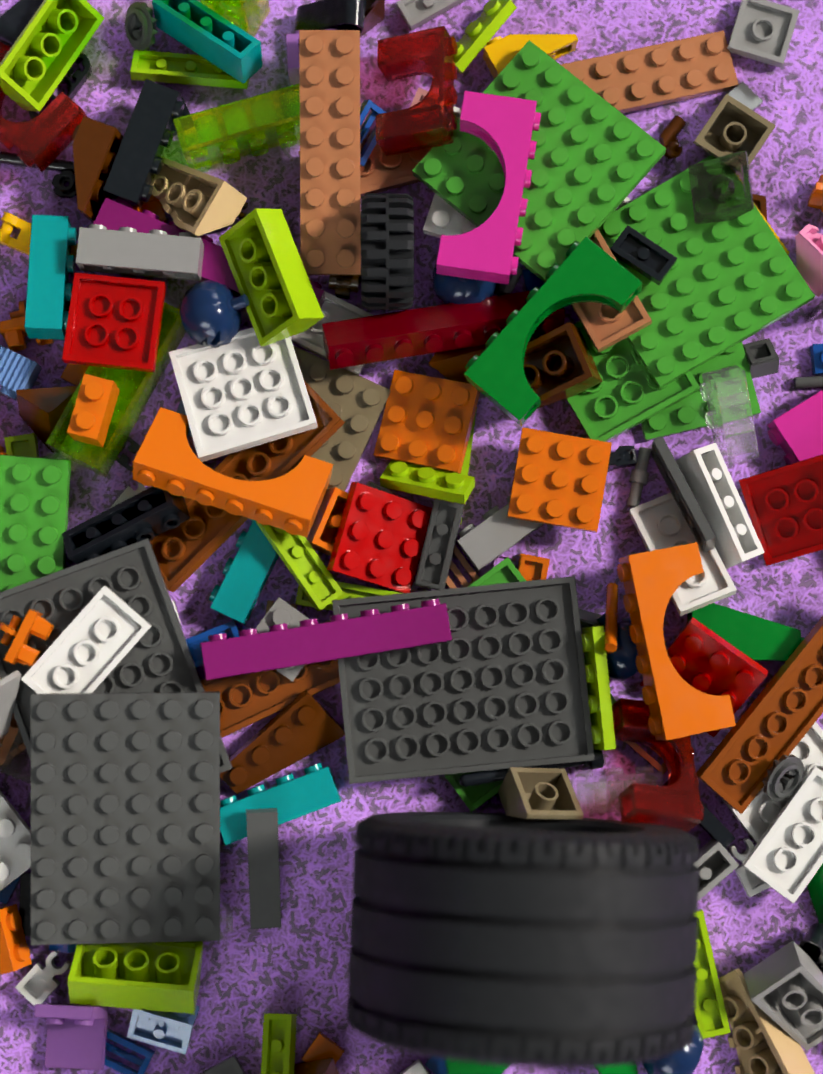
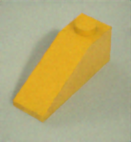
M510 34L504 38L498 36L491 39L484 47L483 59L495 79L529 40L556 60L576 50L578 42L576 34Z

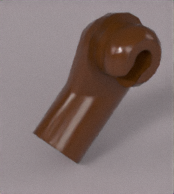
M677 115L673 117L659 135L660 144L666 148L664 156L668 159L679 157L683 150L682 146H679L677 135L686 126V122Z

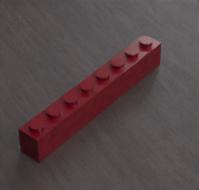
M532 290L487 297L479 303H449L323 323L324 349L330 370L485 345L495 332L500 334L507 326L505 322L514 310L518 309L520 311L527 303L525 299ZM560 308L549 315L537 327L531 337L545 335L564 325L565 308Z

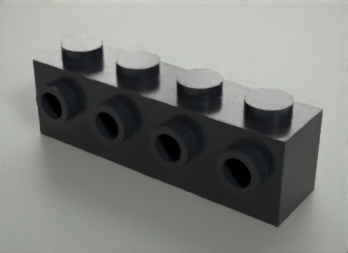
M147 79L145 80L103 189L107 197L112 199L120 198L138 209H141L143 202L147 203L153 190V186L150 185L154 174L158 175L163 165L162 152L164 147L169 148L173 140L174 131L171 129L175 119L180 120L184 111L185 104L182 103L183 100L179 91Z
M152 486L62 533L68 559L75 564H79L147 538L151 541L159 534L178 527L181 523L190 519V515L183 496H175L168 491Z

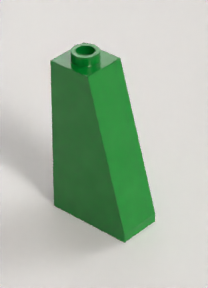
M715 603L687 613V623L692 617L754 661H787L804 639V637H801V630Z

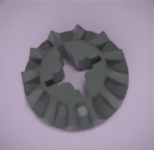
M146 2L132 3L125 17L127 38L134 49L141 51L150 50L151 45L156 43L154 35L158 33V30L155 28L157 19L153 18V9L148 8Z
M783 754L779 761L774 760L771 769H767L768 775L762 780L765 785L763 792L774 801H781L789 797L801 783L804 773L802 761L793 754L790 756Z

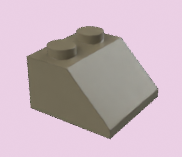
M726 94L693 143L743 175L776 125Z
M510 767L498 791L507 816L524 819H582L584 816L565 768Z

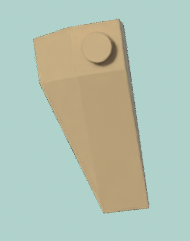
M161 156L164 159L161 171L158 175L154 174L150 184L153 186L152 194L163 205L162 208L165 212L170 214L177 227L196 236H201L234 223L237 216L241 213L242 207L248 199L222 179Z
M737 968L719 977L727 1018L730 1021L733 1036L728 1037L730 1048H736L740 1065L734 1066L736 1074H815L800 1044L751 1000L742 971Z

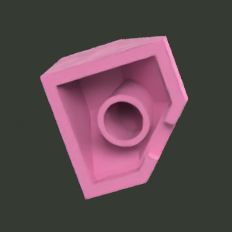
M808 224L795 236L797 270L811 291L819 297L823 293V235L817 233L819 231L818 227Z

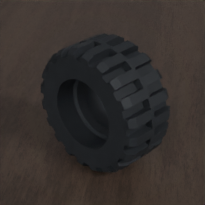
M367 193L361 197V304L367 310H407L413 306L414 205L413 197L408 194Z

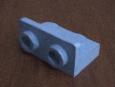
M196 1005L195 1014L133 1009L127 1038L186 1055L200 1007Z

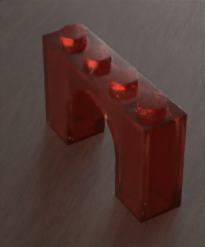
M445 26L378 40L377 65L387 81L417 75H426L433 78L429 92L419 103L406 109L376 115V142L386 156L453 143L454 130H457V119L454 113V105L457 104V94L454 88V80L457 79V68L454 63V55L457 54V43L453 36L450 37Z
M1 41L0 62L10 50V47ZM0 88V142L8 150L14 147L19 152L17 157L27 167L31 168L34 165L43 172L73 141V132L76 126L81 123L83 116L87 117L85 112L67 95L61 92L37 117L26 122H11L2 117V104L6 94Z
M620 698L612 705L615 740L638 742L651 747L665 762L669 776L667 786L632 783L620 793L618 800L621 822L661 825L689 832L704 820V807L700 800L699 778L695 770L694 749L691 746L690 736L667 741L655 740V735H652L648 724V719L651 717L649 706L644 701Z

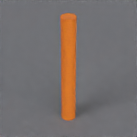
M609 583L606 586L605 650L611 653L617 650L618 585L616 583Z

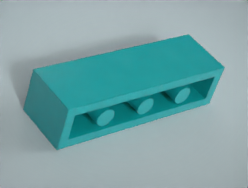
M152 1L154 17L157 19V28L244 84L263 67L261 41L199 1Z
M32 215L24 327L30 339L65 340L69 311H67V301L71 300L73 283H69V273H74L75 257L70 255L71 245L76 246L75 241L77 240L76 227H71L69 216Z
M249 519L253 522L248 532L243 530L237 540L236 547L239 550L235 558L230 557L224 566L222 574L226 576L221 586L216 584L209 597V601L213 602L210 608L243 624H246L279 557L255 520Z
M318 763L305 768L306 775L294 779L293 774H289L276 779L277 786L265 789L264 784L249 789L247 790L248 797L237 800L236 796L233 795L220 800V832L225 845L247 837V809L277 808L278 825L340 802L342 799L330 766L323 768L322 764Z

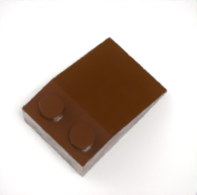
M83 116L81 123L76 126L73 132L72 144L77 208L94 223L105 198L112 200V198L107 197L103 189L124 136L116 127Z
M568 322L528 343L524 357V373L530 387L540 397L541 405L538 408L577 395L603 382L580 328Z

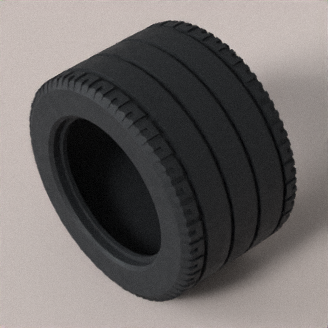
M398 812L376 814L358 822L355 844L362 846V848L355 850L353 894L357 897L352 900L351 944L353 946L350 948L348 987L350 996L348 998L347 1010L348 1021L357 1031L383 1044L424 1055L487 1064L533 1067H597L646 1062L687 1048L692 1043L694 1035L693 1014L696 1002V967L694 963L697 960L698 922L697 916L693 913L698 910L699 868L692 864L699 859L696 837L681 829L654 824L593 818L524 819L507 816L505 813Z

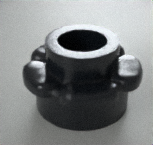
M63 170L61 174H56L52 180L55 194L60 198L75 197L76 183L74 172ZM65 182H69L67 187L64 186Z

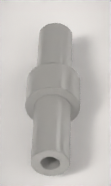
M639 448L635 469L631 470L629 482L632 484L627 502L628 506H639L643 485H647L649 477L647 467L651 454V449Z

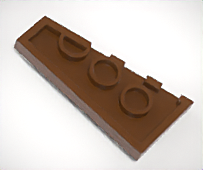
M304 690L229 757L233 768L220 773V778L238 794L345 736L344 728L307 690Z

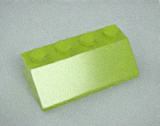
M44 0L0 62L1 90L23 110L40 112L96 32L104 17L86 0Z
M255 208L219 237L240 295L246 294L249 298L250 305L246 307L260 346H266L302 333L324 318L282 209Z
M204 941L77 944L68 977L70 1004L195 1014L200 987Z

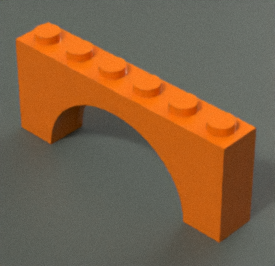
M162 407L159 408L133 460L132 480L138 481L145 486H153L168 491L175 496H183L195 500L205 506L210 505L225 510L232 515H240L255 520L262 525H270L285 530L292 535L308 537L329 486L333 464L304 455L300 463L293 470L274 479L246 481L227 477L206 466L191 450L187 441V416Z
M698 543L618 558L617 574L619 580L623 582L625 589L623 603L625 610L630 614L632 625H630L629 632L632 642L636 643L638 652L636 666L638 672L643 677L642 696L644 702L649 706L651 717L648 719L650 732L652 735H655V740L667 741L736 726L730 695H710L689 685L673 667L664 643L663 623L670 598L684 581L692 576L704 573Z

